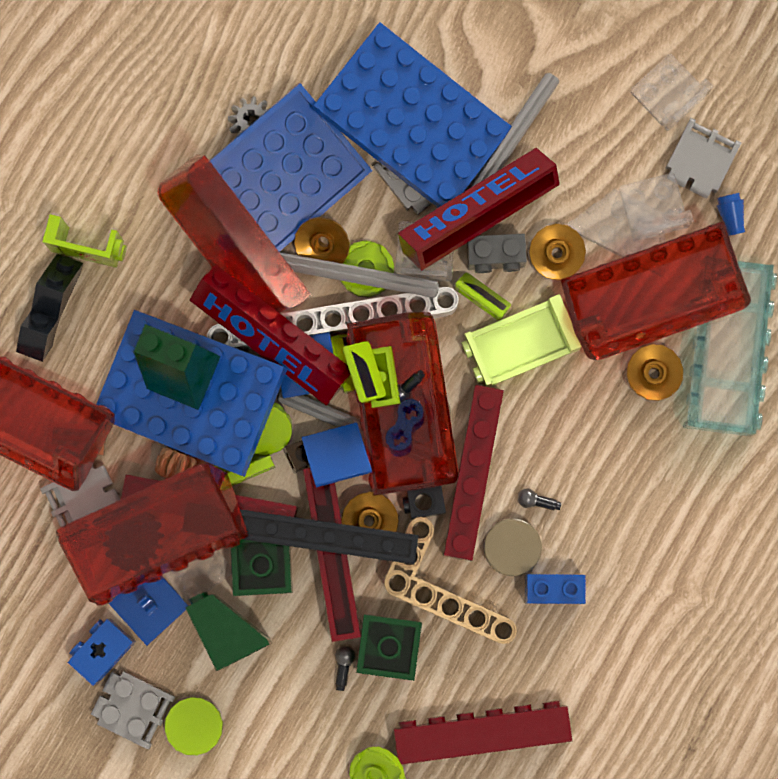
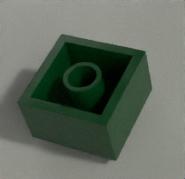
M230 538L233 596L293 593L290 546Z
M364 614L356 673L415 681L422 622Z

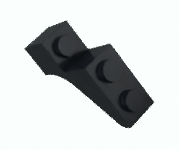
M56 254L36 283L32 309L20 326L16 348L17 353L43 362L53 347L60 318L81 274L82 262L60 254Z

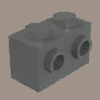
M525 234L477 236L467 242L468 270H475V273H490L492 269H503L504 272L520 271V268H524L527 262Z

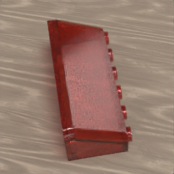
M196 154L158 185V199L212 268L218 265L279 313L300 305L312 295L205 155Z
M724 221L561 279L573 330L586 356L592 360L605 359L741 311L751 302V297Z
M406 312L348 323L347 342L349 345L369 342L372 349L392 346L397 384L404 383L414 372L419 370L425 374L422 382L411 391L409 400L403 404L372 408L371 401L361 403L355 391L361 412L360 427L364 432L365 449L372 469V473L369 474V485L373 490V496L455 483L458 479V464L436 323L430 312Z
M1 356L0 456L68 490L78 491L86 480L115 423V414L109 408L103 405L98 406L88 401L83 395L72 393L62 388L57 382L47 381L37 376L34 371L27 368L23 369L13 364L8 358Z
M210 464L193 466L64 525L56 531L58 542L87 599L96 605L107 604L113 600L112 597L120 593H132L138 589V585L145 582L153 583L163 578V574L169 571L176 572L186 569L189 566L188 563L196 559H208L214 556V551L221 548L235 547L240 544L241 539L248 537L228 473Z

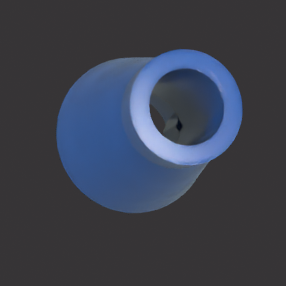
M740 193L717 198L719 205H716L728 230V235L731 236L745 232L744 199L740 198Z

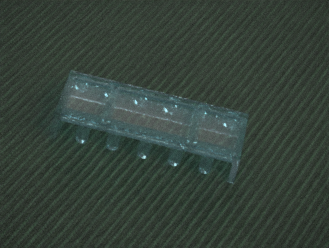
M706 256L701 261V267H704L703 279L699 284L701 297L700 306L696 311V321H698L697 334L693 339L692 346L695 349L694 362L690 367L689 374L692 377L691 390L687 395L686 404L689 405L687 421L684 422L683 428L753 436L756 434V430H760L762 426V413H758L759 402H763L765 397V385H761L762 374H766L768 369V357H764L765 346H769L771 340V329H767L768 318H772L774 311V301H770L771 290L776 288L777 273H773V264L766 265Z

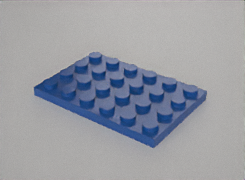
M381 22L378 23L312 107V110L437 208L466 190L512 128L511 125Z
M298 83L170 194L243 281H247L293 241L301 224L310 218L320 217L373 171L345 136L312 110L316 101L301 83Z
M134 310L92 416L245 477L288 368ZM145 324L194 343L221 356L199 410L146 388L133 352Z

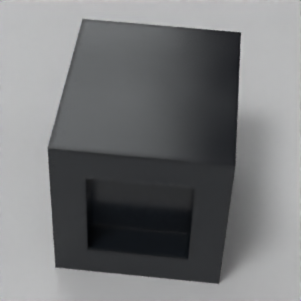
M441 484L407 490V496L402 497L404 513H410L411 520L418 517L446 514ZM419 495L430 497L432 505L428 510L423 511L416 507L415 499Z

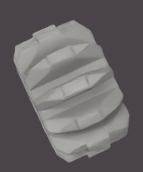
M254 96L251 98V104H247L244 98L240 99L242 108L233 105L231 109L236 115L228 116V122L233 124L229 128L232 134L238 133L237 136L249 127L247 120L250 121L249 117L255 116L257 120L268 110L266 109L267 101L263 100L257 105V99Z

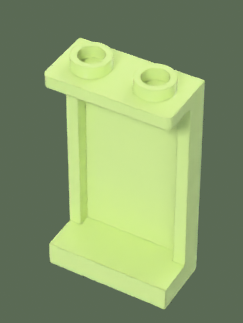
M560 294L549 298L544 303L473 332L469 331L464 334L465 341L461 342L467 358L472 357L476 365L472 370L477 383H483L485 387L494 386L576 352L582 347Z

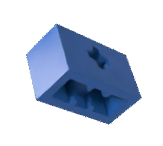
M526 574L525 604H586V575Z
M100 619L89 631L92 636L85 643L80 641L69 653L72 658L68 663L92 686L97 685L136 643L112 619H106L105 622ZM95 644L106 645L103 649L106 653L105 656L94 655L97 651L94 647Z

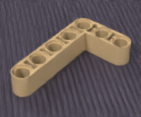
M418 517L412 520L406 530V534H413V526L421 522L427 525L429 529L428 536L423 539L418 538L417 561L414 565L392 562L384 582L386 591L396 598L497 643L506 644L513 641L517 629L514 622L510 619L415 577L433 536L434 528L431 521L427 518ZM394 575H400L405 579V588L400 592H395L389 587V580ZM420 587H427L432 593L431 600L426 604L419 603L415 597V593ZM449 598L454 599L458 604L457 612L451 616L446 615L442 611V603ZM475 610L482 612L484 615V623L480 627L471 626L468 620L470 613ZM501 622L507 623L511 629L510 635L506 639H500L495 634V627Z

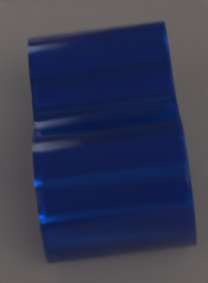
M407 399L401 402L398 406L397 422L386 434L388 450L394 456L402 457L410 453L413 447V434L424 423L423 406L414 399ZM412 410L416 411V417L412 416L410 420L406 418V413L410 414ZM400 436H404L405 443L400 442L398 446H395L394 439L398 440Z

